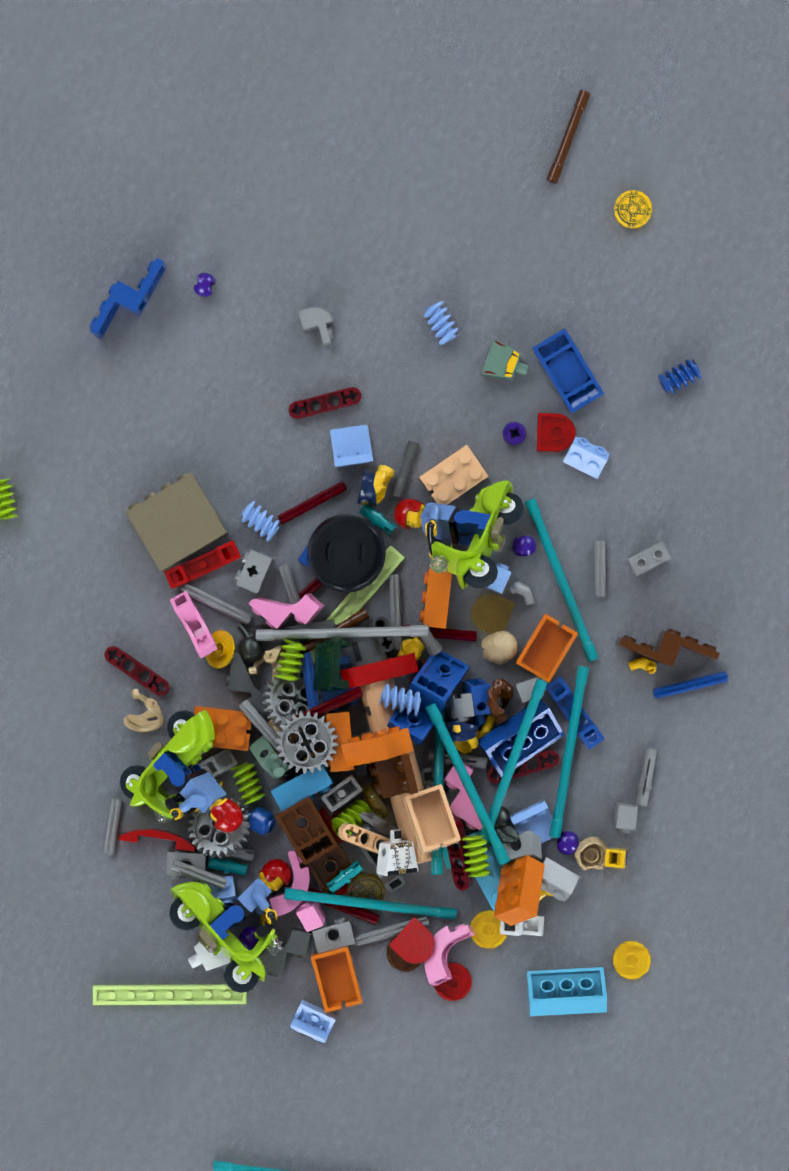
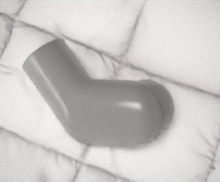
M515 582L510 586L512 594L517 593L523 596L526 606L535 603L529 586L521 582Z

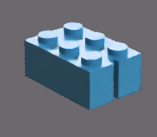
M321 764V771L315 767L312 774L309 769L306 771V774L296 775L272 788L271 793L281 811L308 795L312 800L315 798L314 794L318 791L322 794L330 790L331 784L334 781L326 766Z

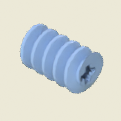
M443 301L437 302L424 310L427 311L424 314V318H430L427 322L428 325L434 324L431 330L438 331L435 334V338H441L438 342L439 345H443L459 336L455 335L458 328H451L455 322L447 321L451 315H444L447 308H440L444 303Z
M252 501L239 517L243 516V523L249 520L248 527L250 528L255 525L254 532L261 530L260 536L267 535L266 541L269 542L280 529L278 527L279 520L277 519L272 522L273 515L266 517L267 511L265 510L260 513L261 506L259 505L254 508L255 501Z
M386 684L381 693L379 706L384 702V707L387 709L389 704H392L393 711L399 706L401 713L404 708H407V714L414 710V714L417 717L421 703L420 692L417 691L413 696L410 689L405 694L404 688H401L398 692L397 686L394 685L390 690V685Z

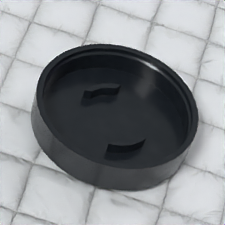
M352 514L335 515L323 521L312 533L307 547L308 564L316 579L328 588L344 593L362 590L374 582L384 566L386 556L384 540L377 528L369 521Z

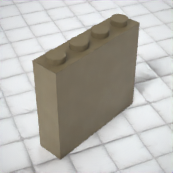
M187 472L177 478L179 481L174 484L171 482L161 487L162 491L157 494L155 492L148 494L144 497L145 501L140 504L138 501L128 506L129 510L125 512L160 572L167 570L228 534L192 473L189 475Z

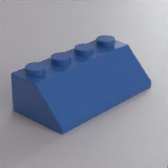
M542 699L537 707L516 768L565 735L550 708ZM527 707L478 739L479 746L501 778Z

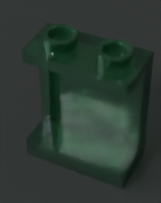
M336 637L333 640H323V643L316 644L313 690L333 692L349 689V681L339 680L341 648L350 647L351 642H345L344 638Z

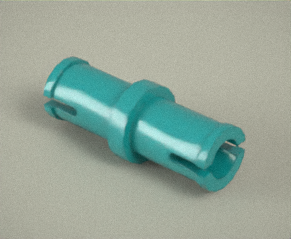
M368 504L363 505L362 510L359 511L374 526L377 525L388 535L396 528V525L386 519L382 512L378 513Z
M210 857L208 869L211 868L224 871L225 874L230 872L243 876L246 875L248 864L233 862L228 858L223 860Z
M357 860L345 870L339 871V875L326 883L332 893H335L346 883L352 882L351 879L364 870Z

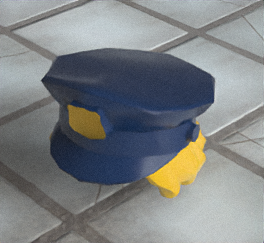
M387 465L378 466L376 474L369 473L365 469L357 503L359 505H366L368 502H371L377 507V504L385 497L389 481L394 476V470Z
M459 721L445 723L456 749L461 753H470L478 747L476 730L480 725Z

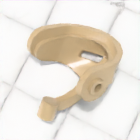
M282 645L265 651L260 660L256 661L253 667H249V674H258L259 666L265 661L272 665V679H274V675H280L276 668L282 667L277 663V659L280 653L286 652L281 648Z
M133 689L131 691L133 699L143 701L148 710L141 715H127L123 719L125 726L137 732H151L159 729L165 719L157 701L140 694L139 689ZM149 718H157V720L148 721Z

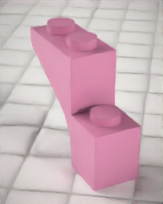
M311 593L305 594L296 604H288L261 597L252 599L249 602V605L252 606V611L258 616H263L266 619L267 625L273 629L283 627L293 614L295 615V620L300 624H309L325 606Z
M463 762L469 776H471L473 768ZM452 765L444 777L448 787L453 790L459 789L449 805L452 815L466 821L465 825L475 831L477 828L481 831L483 826L454 765Z

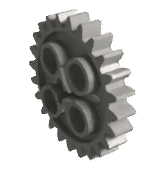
M300 673L294 674L299 678L294 681L274 677V679L268 681L270 685L264 688L268 691L262 694L263 697L267 698L262 702V704L267 705L264 711H269L268 719L273 717V725L277 722L279 723V730L281 729V724L287 725L285 719L291 720L293 713L298 715V710L302 712L308 710L304 677H300ZM283 687L287 689L288 694L283 691ZM300 692L304 693L305 699L301 696ZM280 705L284 707L285 712L280 709ZM311 724L307 725L306 729H309ZM298 727V730L302 732V727Z
M308 710L307 715L304 716L303 712L300 711L299 717L293 713L292 721L286 718L287 725H280L283 731H277L281 738L275 739V742L280 743L276 750L282 751L278 757H285L282 763L289 762V769L296 766V772L302 768L304 774H306L307 769H310L313 774L315 767L321 771V764L326 767L328 766L327 759L333 761L334 758L330 754L337 753L333 746H338V743L334 742L333 739H336L338 735H332L335 727H328L331 721L325 723L324 715L319 719L317 718L318 712L311 716L310 710ZM309 724L315 725L316 733H307L306 726ZM298 727H302L307 740H312L310 747L316 756L315 758L311 756L308 746L302 745L304 738L299 732ZM290 733L298 734L299 741L296 743L290 742L288 735ZM323 742L325 750L317 751L314 747L315 743ZM300 750L306 751L308 754L307 759L300 760L297 757V752Z
M241 808L243 812L242 824L238 829L230 833L215 828L216 822L210 816L211 811L202 813L199 810L198 814L192 813L191 815L195 819L189 820V823L193 827L188 828V831L192 833L189 835V838L194 840L192 844L194 847L197 846L196 849L199 852L203 851L205 856L210 854V857L213 859L216 854L221 859L223 853L229 857V851L231 850L236 853L235 847L242 848L240 842H247L244 835L250 834L245 829L251 826L249 822H246L249 816L244 815L247 811ZM206 829H210L207 835H203ZM226 836V840L223 843H219L220 839Z

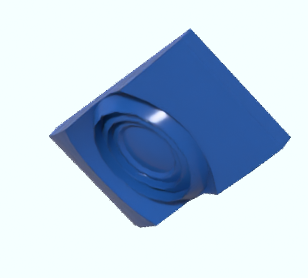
M565 328L532 348L542 368L571 414L604 395L603 390Z

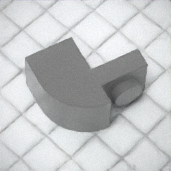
M317 307L298 311L304 332L319 328L323 345H330V339L334 337L331 327H326L333 324L329 313Z

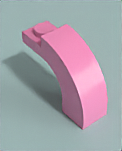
M184 591L170 599L174 611L186 628L200 658L217 650L216 642L188 592Z
M296 850L288 851V856L294 873V881L290 888L307 891L310 883V869L308 866L301 867L300 864H303ZM284 892L269 898L272 909L277 912V916L292 911L302 902L284 899Z
M461 924L455 927L454 931L452 927L446 926L434 935V953L424 962L425 972L431 985L437 986L452 979L447 965L449 950L454 944L475 935L473 927Z

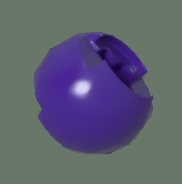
M208 273L198 274L196 277L197 285H194L195 293L201 297L212 295L211 288L212 285H215V278Z
M510 422L503 428L502 437L507 444L517 446L525 440L526 429L519 422ZM515 429H517V434L520 436H515L514 439L511 438V433L509 431H514Z
M531 536L515 538L512 543L514 554L516 556L533 555L536 550L535 540Z
M571 831L562 832L561 837L556 842L558 844V851L564 855L574 854L579 845L578 836Z
M253 926L246 927L239 936L240 943L248 950H252L259 941L254 936L257 928Z

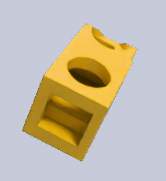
M606 849L605 867L625 868V865H627L628 849Z

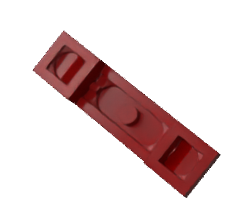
M234 540L190 561L165 571L164 574L171 589H174L241 558V555Z
M409 653L339 670L343 689H348L418 672L415 654Z
M136 829L125 832L118 837V840L134 843L139 842L140 836L176 841L175 849L192 852L196 850L192 842L185 837L163 829Z

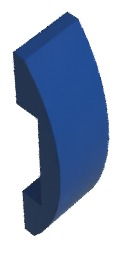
M559 676L549 683L546 689L569 721L574 695L563 678ZM581 707L577 734L590 750L605 738L583 707Z

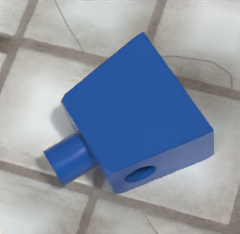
M481 678L462 680L463 693L472 694L474 724H485L484 714L491 713L486 703L488 698L486 691L490 688V684Z

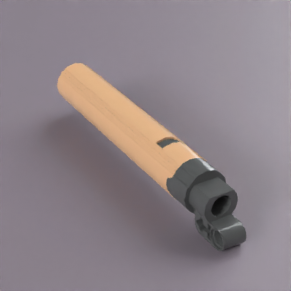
M383 616L371 619L367 627H376V621H379L381 627H390L388 619ZM370 637L351 643L356 662L351 663L352 667L388 659L386 652L394 648V637ZM385 642L386 646L382 647L381 643ZM393 678L358 686L363 692L361 700L370 731L373 735H375V731L386 729V732H388V721L399 707L397 706L393 711L392 704H389L387 709L384 707V702L379 706L384 686L389 684L391 690L395 685ZM408 752L418 792L425 790L415 752ZM404 793L389 797L398 829L402 832V839L413 842L417 864L431 861L432 851L421 855L403 802V798L410 794Z

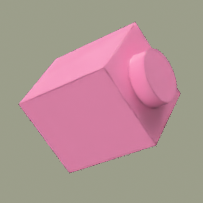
M302 901L299 904L296 914L306 932L324 926L326 915L319 902Z

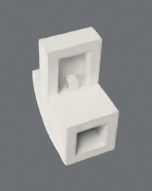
M537 915L512 926L501 921L500 934L543 936L544 916Z

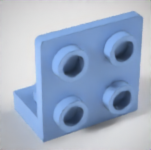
M368 425L330 430L335 468L373 463Z
M544 799L511 815L510 819L518 835L522 834L523 831H533V833L541 837V844L554 838L549 836L553 818Z

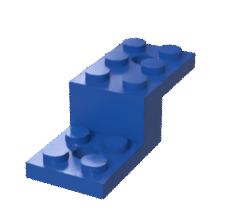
M159 258L150 262L147 268L149 273L138 284L139 291L120 281H117L116 284L113 283L108 291L110 296L99 307L101 312L98 318L94 317L90 324V328H92L90 332L102 339L119 306L140 317L167 268L165 262Z
M442 650L438 654L430 656L409 687L412 690L413 696L417 691L420 692L421 703L417 717L414 714V710L407 714V708H404L401 713L398 707L388 721L387 727L399 726L400 729L408 728L411 740L421 745L434 727L425 707L436 703L442 715L446 710L451 694L464 678L470 666ZM445 669L448 673H443L440 670ZM414 719L417 723H411L409 720Z

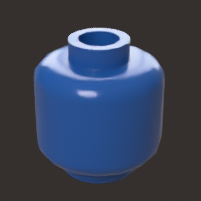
M257 807L253 811L250 810L247 814L249 816L247 821L251 825L248 827L250 830L260 835L271 833L276 823L272 812L262 807Z

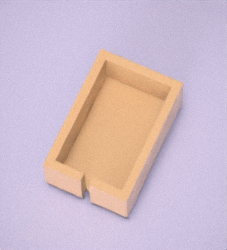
M465 445L421 475L419 479L428 492L433 490L434 493L431 494V497L435 503L448 505L489 476L468 445Z
M442 784L403 798L421 855L437 850L440 847L443 848L458 843L461 840Z

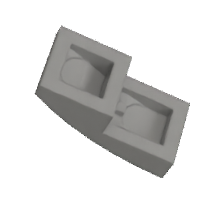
M225 749L199 763V765L215 778L237 766L238 763L230 749Z
M360 812V818L381 833L390 835V830L396 829V827L374 812Z

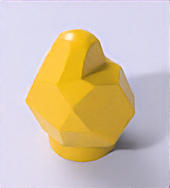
M417 637L404 640L397 656L414 653L416 660H418L422 653L421 651L425 649L424 644Z

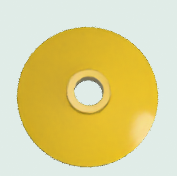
M218 630L212 634L218 649L206 655V659L210 666L220 669L230 663L235 645L230 633Z

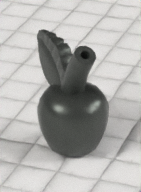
M241 623L237 628L244 638L239 642L238 650L245 662L254 663L260 660L263 653L262 641H256V630L271 629V627L267 624L254 626L249 631Z
M501 806L494 829L500 840L504 843L518 842V833L511 827L510 812L506 807Z

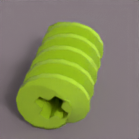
M11 479L0 480V520L18 517L17 514H12L17 507L11 506L16 500L9 498L14 495V492L8 491V489L13 487L12 484H7V481Z
M284 639L288 645H282L281 647L286 652L280 653L284 660H278L277 663L282 667L276 668L280 675H274V677L287 681L298 680L299 678L294 673H300L296 666L302 665L298 658H304L300 651L306 650V647L300 643Z
M248 762L230 769L231 771H237L233 775V778H239L235 784L242 785L238 792L245 793L240 797L241 799H247V802L243 805L255 802L265 796L264 792H258L262 789V785H256L260 779L253 778L257 774V771H251L255 765L248 764Z
M360 799L355 800L353 804H350L348 808L332 819L331 825L335 834L339 837V828L345 823L362 827L365 821L360 818V812H372L370 807ZM346 830V833L348 835H351L353 833L349 830Z
M483 835L462 838L463 841L468 842V844L463 846V848L469 849V852L464 853V856L469 857V860L464 861L465 864L470 865L469 868L465 869L466 872L471 873L468 877H482L490 874L489 870L484 869L489 866V863L484 861L489 856L484 854V852L488 851V848L482 846L487 843V839L482 838L484 837Z

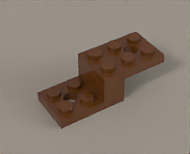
M673 629L661 632L655 649L646 643L639 645L635 643L636 639L624 635L623 638L618 637L615 643L618 646L673 667L680 647L712 660H717L720 655L716 651V647L707 643H703L702 646L698 644L699 640L690 636L683 638L680 636V632Z
M405 753L387 760L366 764L369 775L373 776L374 782L371 783L372 789L379 797L385 799L404 793H419L409 754Z
M308 795L275 814V817L303 864L309 867L322 891L325 892L330 888L326 883L340 874L339 871L345 870L352 863L329 824L324 822ZM300 817L305 818L307 825L299 827L296 824L297 819ZM333 861L336 867L334 870L329 871L325 868V864Z

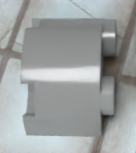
M459 693L451 695L449 707L453 722L469 721V717L474 716L472 694Z

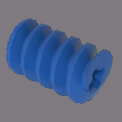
M693 359L692 362L686 360L685 366L680 363L678 369L673 367L672 373L668 370L665 371V377L662 374L658 375L659 382L666 394L667 391L675 394V387L679 391L682 390V383L688 387V380L694 384V377H697L699 380L702 379L700 370Z

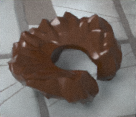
M504 678L496 679V681L493 680V685L486 691L488 695L486 703L498 724L507 721L508 717L504 712L510 699L513 697V687Z

